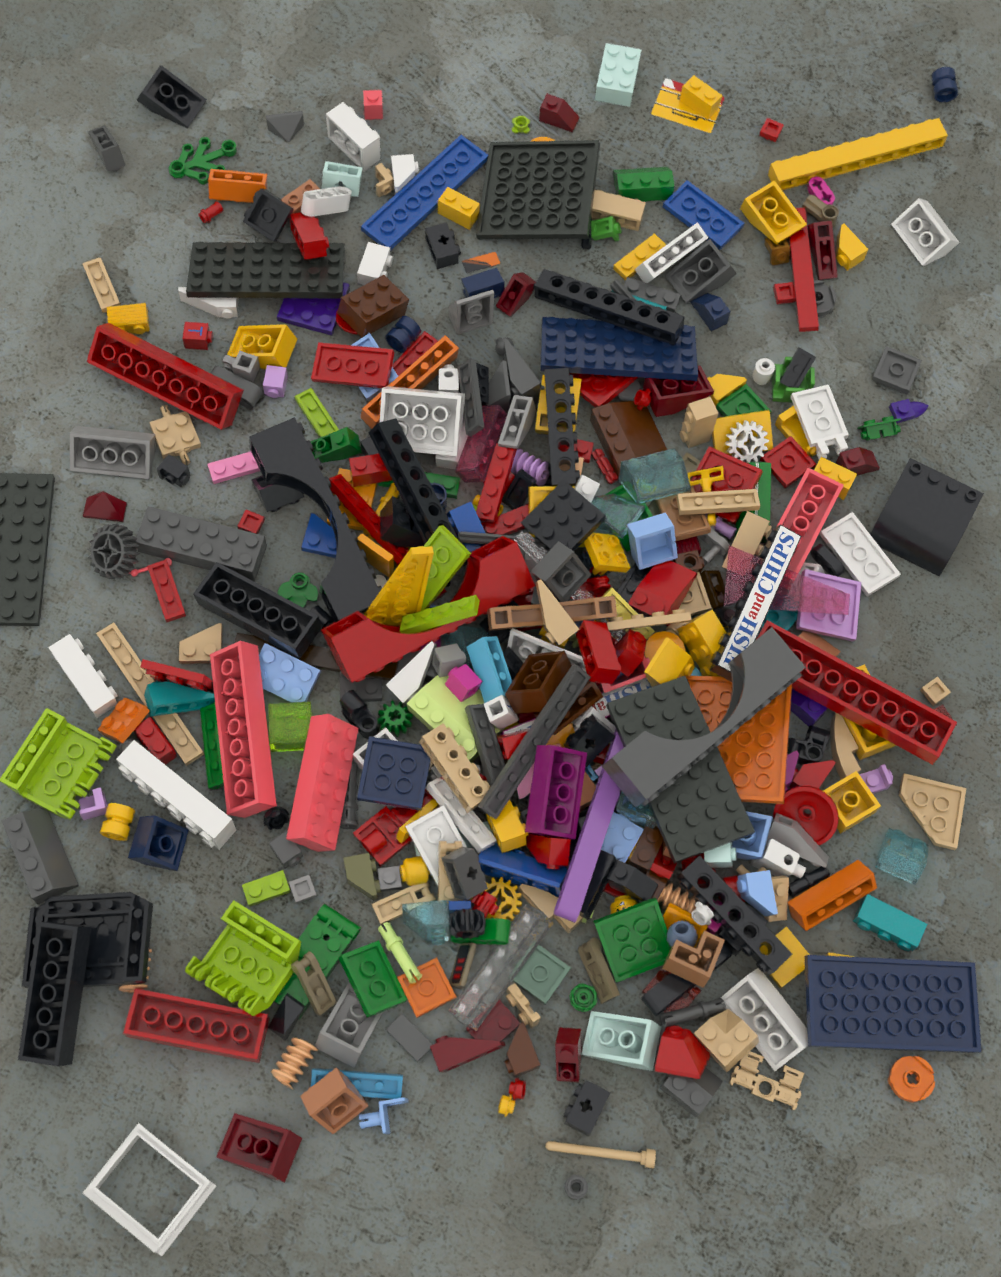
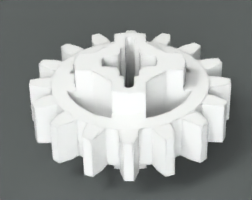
M744 420L743 425L737 422L736 429L730 428L732 434H726V437L730 438L729 441L725 442V445L730 446L726 451L733 453L732 457L738 458L741 461L745 460L746 463L751 462V459L757 462L758 455L764 456L762 450H768L764 446V443L769 442L768 439L764 438L767 432L761 431L763 426H756L754 421H751L750 425L747 420ZM751 430H754L757 433L758 437L753 436V432ZM747 439H749L750 442L744 445V442H746ZM736 447L741 448L743 455L736 450Z

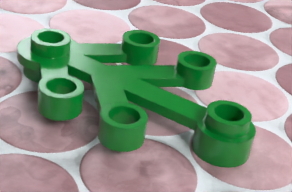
M202 137L199 140V146L193 159L186 162L187 158L194 154V149L191 144H184L179 159L171 162L169 173L174 178L187 176L197 179L199 184L205 185L208 183V174L204 171L197 172L191 169L197 167L207 171L211 169L225 170L223 165H214L208 162L223 156L233 157L237 152L236 143L233 140H225L221 145V149L204 155L205 151L210 149L211 142L208 137Z

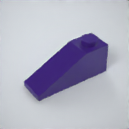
M792 689L790 711L808 727L809 725L813 726L825 714L828 708Z

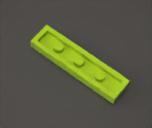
M476 595L403 616L400 633H418L476 616L480 600Z

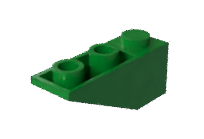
M348 427L311 441L314 449L312 454L321 463L344 460L362 453L359 435Z

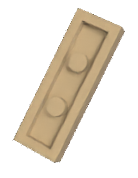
M101 257L82 263L102 313L107 312L106 307L119 306L120 302Z

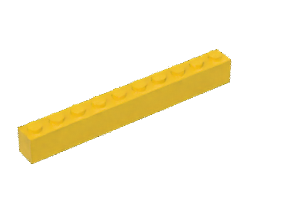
M939 118L929 119L922 123L910 124L900 129L895 128L889 132L877 133L867 138L862 137L856 141L844 142L833 147L829 146L819 151H811L786 160H777L771 163L768 176L771 182L775 180L781 190H786L808 184L813 177L826 179L943 147L948 135Z

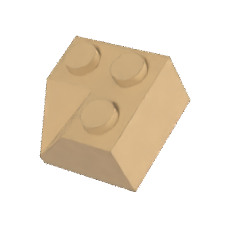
M729 1009L711 1017L694 1033L695 1037L726 1073L759 1043L758 1035Z

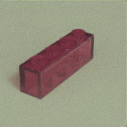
M500 405L482 406L485 428L472 437L468 436L455 469L456 474L465 483L485 481L496 443L499 442L507 418V414Z

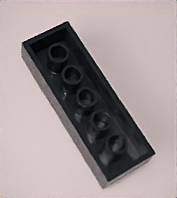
M218 562L215 563L193 593L196 601L203 608L299 660L323 627L318 615Z
M38 922L18 1060L52 1066L72 1065L92 927L57 922Z

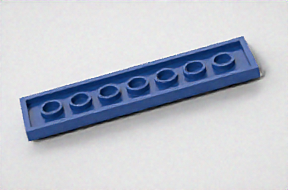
M460 135L361 225V231L379 245L390 247L391 251L438 207V199L447 187L453 190L458 189L487 162L489 155L463 135Z

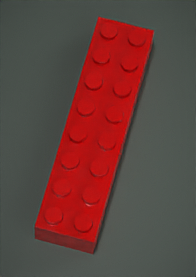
M111 323L99 325L96 328L87 363L221 430L233 424L244 391L243 389Z

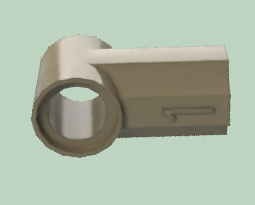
M810 195L803 203L802 208H805L819 222L832 220V227L834 228L839 213L838 208L834 205L825 204L815 195Z

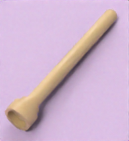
M553 1141L546 1143V1149L549 1151L640 1162V1165H645V1168L652 1169L655 1166L656 1150L646 1149V1151L639 1153Z

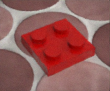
M792 436L760 458L761 462L771 463V473L784 488H787L804 476L807 468L814 469L816 463Z

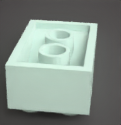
M591 1011L581 1055L631 1068L653 1071L661 1026L649 1019Z

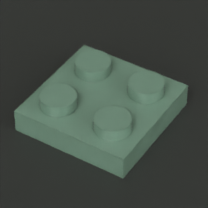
M534 942L509 979L546 1005L571 967Z

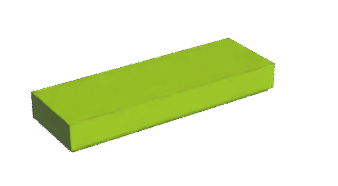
M312 388L294 396L298 406L320 438L339 430Z

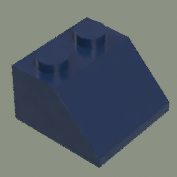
M155 815L139 817L128 858L144 865L178 871L189 830Z

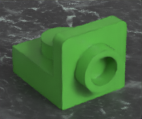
M613 216L591 221V237L594 241L612 237L615 242L619 241L621 226L619 222L615 221Z

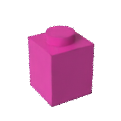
M464 664L459 668L454 667L448 673L449 677L445 685L460 702H463L476 694L483 681L467 664Z

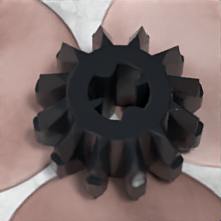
M471 908L455 910L449 915L450 935L463 939L478 938L480 935H483L486 928L484 913L478 909L472 910Z

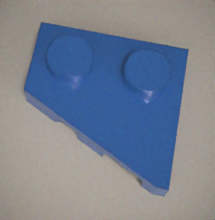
M311 513L301 547L302 551L336 558V540L333 528L313 513Z

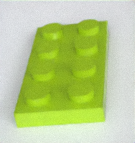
M440 525L423 546H432L434 555L421 611L430 607L471 555L467 548L444 525Z

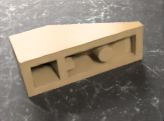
M540 579L536 582L544 629L547 631L545 636L551 644L556 643L560 645L580 629Z

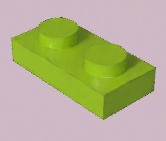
M283 870L242 885L249 907L291 892Z

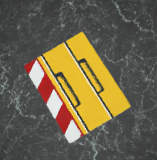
M665 78L651 114L711 133L725 97L722 96L719 109L707 120L679 100L684 84Z

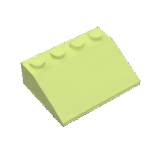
M437 675L408 701L407 709L430 731L443 723L446 727H449L455 735V741L458 745L464 747L467 752L466 757L472 763L479 756L465 708L468 705L484 704L481 691L478 689L476 694L460 702L445 685L449 676L439 677ZM493 725L496 736H498L505 729L503 728L500 730L499 728Z

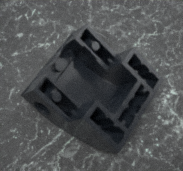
M910 458L870 535L880 548L940 576L962 538L984 493Z

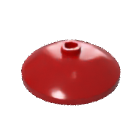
M796 786L787 790L784 796V804H776L773 812V818L778 813L797 821L818 845L824 844L834 835L839 821L838 809L832 798L824 791L812 786ZM804 809H809L811 813H805Z

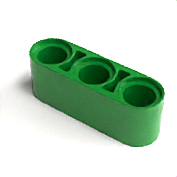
M486 918V928L483 935H480L478 938L473 937L472 939L455 938V936L451 935L450 941L458 944L508 945L511 921L501 918Z

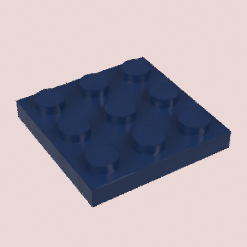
M369 736L357 800L422 811L431 759L419 744Z

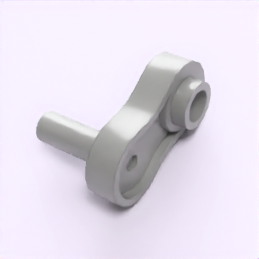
M711 526V533L699 536L712 547L703 556L705 564H708L717 554L725 555L731 548L729 543L715 532L713 526Z

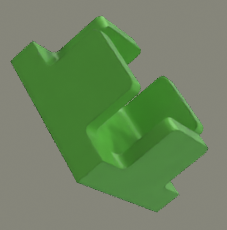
M785 357L783 364H774L772 402L793 403L791 400L792 393L812 389L815 385V368L810 367L799 388H790L780 383V378L792 357Z

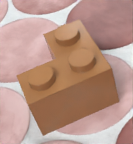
M705 930L698 939L695 948L676 939L669 950L662 969L700 987H704L712 975L725 940Z

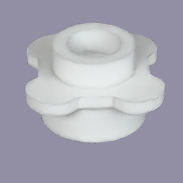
M701 902L695 903L696 908L691 913L693 920L699 925H710L714 913Z

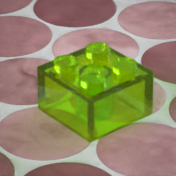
M311 701L268 704L269 745L271 752L304 750L310 719L313 716Z

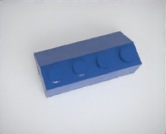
M497 843L478 855L479 864L484 875L497 879L503 877V881L511 880L512 884L519 886L521 884L533 886L556 897H559L568 871L567 866L560 865V869L546 868L547 864L538 863L535 857L526 856V853L515 849L514 851L502 853Z

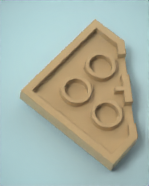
M904 773L899 791L902 801L933 845L956 850L966 788Z

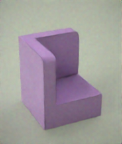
M101 787L93 789L92 796L79 799L81 809L79 812L83 820L105 815L107 802Z

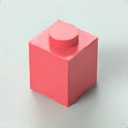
M382 90L363 91L365 120L383 119Z

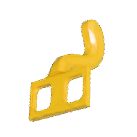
M723 466L688 472V486L700 484L703 492H711V485L714 481L724 480ZM721 471L720 476L710 477V473ZM701 475L702 477L700 480L690 481L692 476ZM707 513L710 527L716 525V513Z

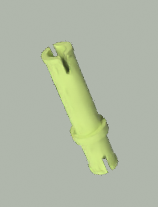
M390 922L383 924L387 932L383 929L382 925L379 926L378 931L387 943L386 948L393 953L409 983L417 982L412 974L420 980L422 974L413 963L402 945L403 940L396 935Z

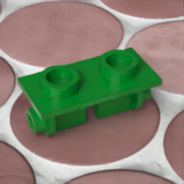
M894 416L884 417L882 422L875 423V419L863 422V426L857 428H863L861 438L866 441L880 438V430H882L883 437L895 436L901 432L900 425L896 423L901 418L894 419Z

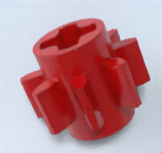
M483 891L481 895L478 894L472 898L471 902L475 904L472 910H480L484 913L485 918L488 914L494 916L499 908L495 905L498 899Z

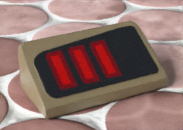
M462 943L459 945L449 980L451 987L460 990L465 989L477 945L475 943Z

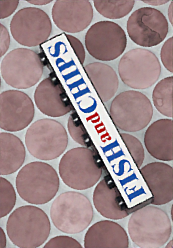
M781 524L768 532L766 536L767 544L761 548L758 554L760 559L751 569L750 574H752L750 581L748 580L742 589L744 595L742 598H739L734 607L736 609L735 615H732L728 620L726 626L729 628L719 640L718 644L721 646L710 660L712 663L710 671L732 682L728 663L756 640L802 537L801 535Z

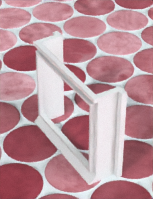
M138 1123L84 1190L83 1194L154 1253L163 1256L217 1186ZM139 1137L200 1185L159 1238L154 1236L99 1190L100 1186Z

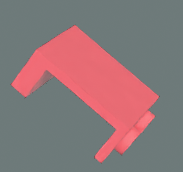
M644 656L637 670L633 671L629 677L624 674L617 678L613 684L596 683L601 692L606 693L647 678L644 671L649 665L650 660Z

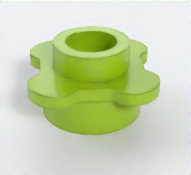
M517 116L512 119L513 133L528 134L530 132L528 127L530 120L528 118Z

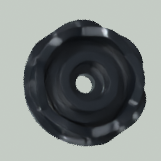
M279 806L268 809L263 818L264 826H267L269 830L281 829L285 823L289 822V812Z

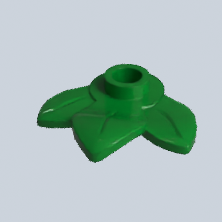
M300 572L292 575L290 581L281 584L277 592L278 595L303 608L306 606L307 600L317 601L318 599L316 586L310 583V579L306 574ZM298 581L304 582L301 586H298L296 583Z

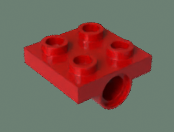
M387 806L353 832L354 837L380 867L412 842L410 836L402 844L396 839L402 824Z

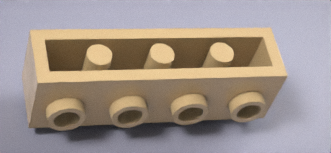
M443 723L422 736L419 743L465 811L469 813L478 807L490 789V785L487 781L482 780L477 766L469 761L464 747L458 745L454 739L453 731Z

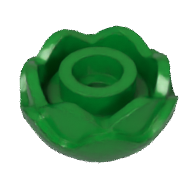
M584 983L576 985L570 992L572 1006L582 1012L591 1010L597 1003L596 990Z

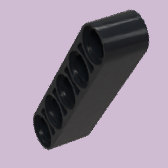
M725 943L722 946L713 971L733 955V952ZM670 973L646 992L641 1000L656 1017L696 986V984Z

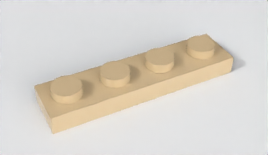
M757 489L677 494L676 498L679 515L756 511L760 509Z
M685 609L673 610V614L665 615L664 611L654 612L652 617L645 618L644 614L631 615L629 620H623V617L610 618L611 622L606 624L609 631L683 623L691 621V612L685 613Z

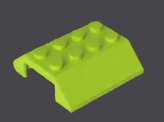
M46 708L1 776L0 782L36 805L59 817L71 820L76 812L72 808L78 809L80 806L74 800L75 797H86L87 792L84 790L89 791L99 776L97 772L103 770L98 761H108L111 757L108 754H113L117 745L103 737L98 739L69 724L65 717Z
M233 900L221 917L227 926L203 960L200 961L197 957L193 956L186 966L185 972L197 981L206 979L205 986L228 999L231 1003L238 1001L239 1008L251 1016H255L271 1006L294 973L291 964L298 961L301 941Z

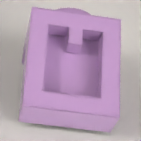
M885 764L880 765L878 769L859 774L872 794L888 789L893 783V775L886 768Z

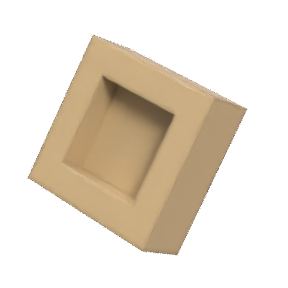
M938 676L920 689L933 706L951 693Z

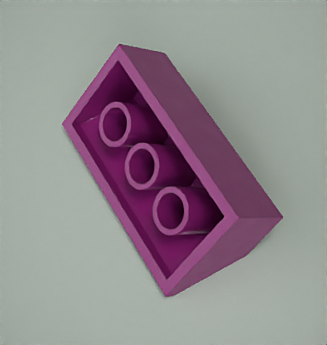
M537 745L525 832L576 839L587 752L554 745Z

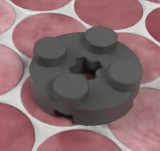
M814 280L815 296L821 298L820 301H816L818 317L832 312L836 302V293L831 286L828 287L823 281Z

